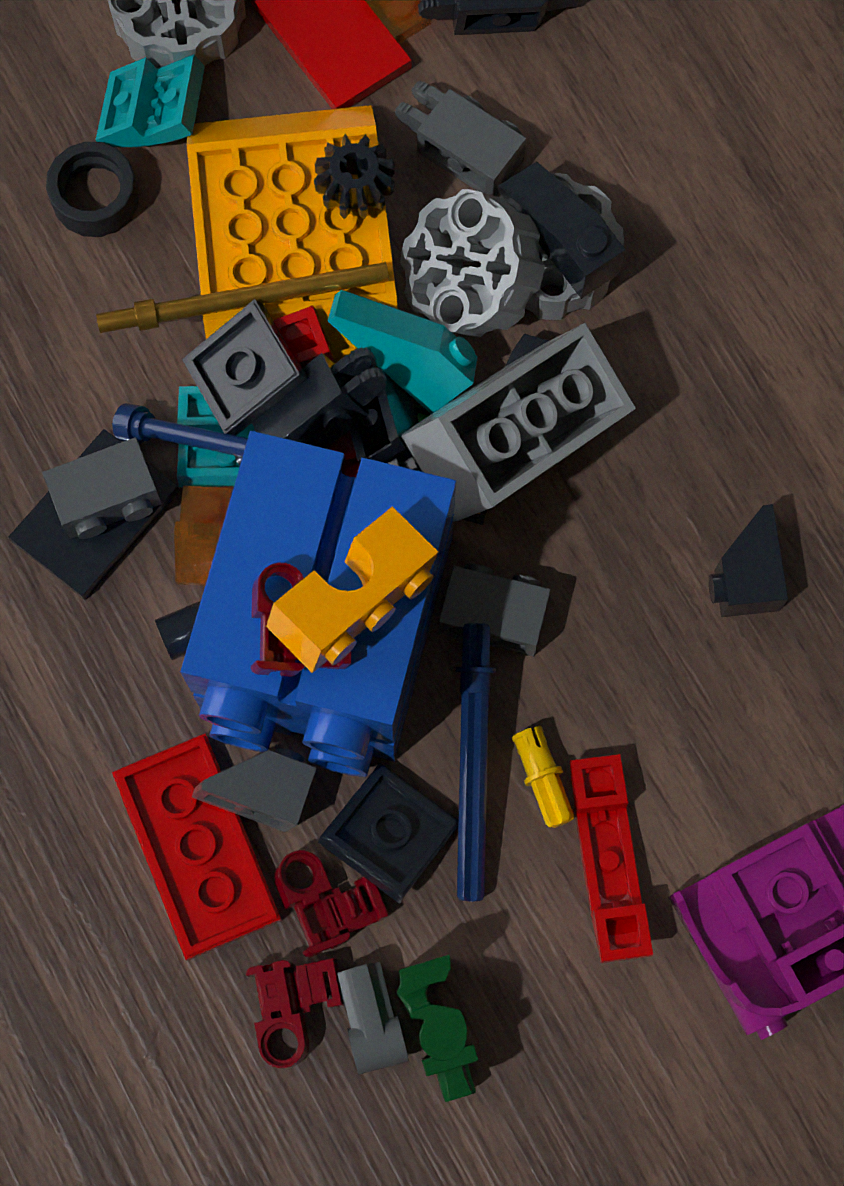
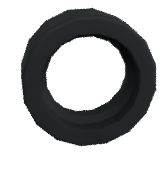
M82 142L68 147L54 159L47 172L46 190L56 217L68 230L79 235L102 237L117 232L131 220L138 207L139 188L130 161L117 148L103 142ZM91 168L106 169L113 172L119 179L120 192L117 198L107 207L95 211H81L74 208L68 202L65 195L66 187L77 174Z

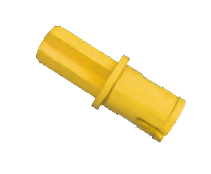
M535 726L533 728L534 731L531 728L525 729L515 734L512 740L516 745L527 774V778L524 780L525 785L532 786L545 824L548 827L556 828L572 821L574 814L559 777L563 773L562 767L556 766L542 726Z

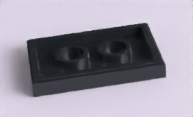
M103 429L78 458L121 443V441L106 429ZM146 462L162 505L154 507L153 512L147 517L136 521L122 519L106 525L107 529L103 533L92 538L80 539L77 536L70 539L61 525L48 491L8 538L85 600L177 495L179 488Z

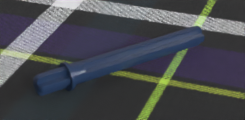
M467 623L464 625L462 667H456L455 672H460L461 692L457 897L459 900L472 902L483 900L485 895L488 713L491 673H496V668H490V627L485 623Z

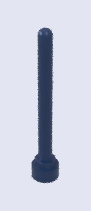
M124 403L116 410L112 423L115 437L123 442L136 437L138 444H141L144 441L155 438L243 457L248 440L245 437L159 420L155 418L154 414L150 413L148 408L130 403Z

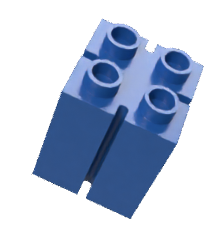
M250 430L180 673L190 691L194 693L193 696L200 707L199 717L212 723L210 737L235 747L266 752L270 748L274 732L291 735V731L304 735L302 743L311 748L308 758L310 763L334 772L366 777L372 756L395 762L452 542L456 480L367 458H361L357 477H350L342 474L341 471L345 457L342 452ZM392 506L438 551V555L430 569V573L434 577L429 585L413 599L404 595L393 605L396 608L395 612L379 629L371 632L366 627L354 638L357 643L351 650V664L347 668H318L311 673L307 667H304L293 677L281 676L280 671L271 672L269 675H257L252 672L250 666L256 660H260L261 619L252 618V588L257 577L269 565L274 563L293 565L302 573L304 578L315 570L329 585L336 589L344 591L357 590L363 587L358 575L345 563L353 538ZM280 576L270 577L265 582L266 594L273 602H276L292 588L290 582ZM295 660V663H302L300 660Z

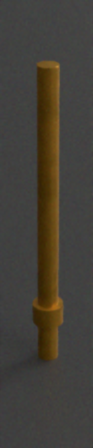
M386 262L159 303H155L154 299L134 302V307L98 313L96 318L100 333L139 327L140 331L159 328L160 322L244 308L254 299L262 304L388 282L389 275Z

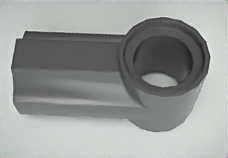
M380 962L361 965L337 973L343 1004L350 1023V1028H347L358 1075L409 1062L398 1015H393Z

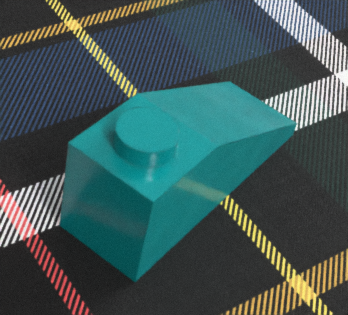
M340 290L334 296L328 322L358 349L361 347L371 349L376 358V365L430 414L442 408L474 383L478 356L467 340L462 337H456L444 325L344 290Z

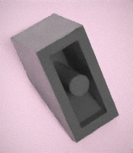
M276 748L275 752L268 750L203 780L195 787L192 798L287 832L298 824L316 768L303 763L305 758L299 753L284 748Z

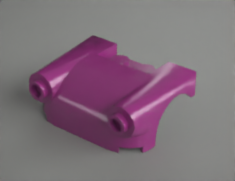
M844 804L668 897L746 1035L757 1032L760 1040H763L788 1026L784 1016L801 1010L844 987Z

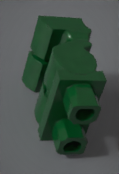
M450 954L400 969V986L397 990V996L406 1007L410 1018L423 1021L418 1034L419 1044L430 1057L421 1059L426 1076L436 1074L445 1102L476 1093L468 1064L478 1061L474 1045H465L467 1026L461 1011L450 1007L433 1005L427 997V990L430 986L445 982L451 969Z

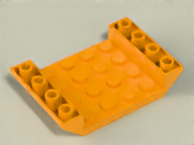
M372 105L194 124L193 134L187 136V154L201 295L386 262L389 275L388 282L343 290L398 309L386 205L382 211L369 205L368 216L365 219L358 214V209H352L350 214L344 219L340 215L339 205L327 210L323 204L324 194H318L314 186V179L318 176L315 173V161L317 158L325 157L324 148L327 142L337 147H342V138L346 134L351 139V143L358 144L359 140L366 134L370 139V148L378 145ZM352 175V179H358V176ZM340 290L264 304L273 320L313 305L336 363L357 348L328 322L334 296ZM243 308L203 315L206 339Z

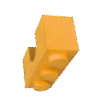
M392 506L353 538L345 559V563L360 578L363 587L352 591L336 589L329 585L314 570L273 603L266 627L311 673L316 671L327 660L332 665H335L354 648L357 643L354 638L366 627L371 632L376 631L395 612L396 608L393 605L404 595L413 599L429 585L434 577L430 573V569L438 555V551Z

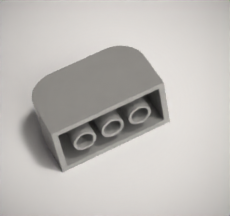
M583 323L502 368L408 429L401 437L422 472L456 480L455 508L453 512V522L494 507L636 408L586 323Z

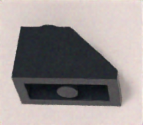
M773 504L763 505L722 556L714 570L715 574L709 575L710 598L713 604L719 603L721 617L777 612L781 610L788 600Z

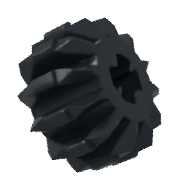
M346 134L342 138V147H337L327 142L324 148L325 157L317 158L314 165L315 173L318 174L314 179L315 191L318 194H324L323 204L327 210L339 205L340 215L344 219L350 214L352 209H358V214L365 219L368 216L369 205L382 211L385 206L384 196L392 195L395 190V181L392 179L393 175H395V164L392 159H386V148L383 146V143L370 148V139L366 134L359 140L358 144L351 143V139ZM352 175H357L358 179H352Z

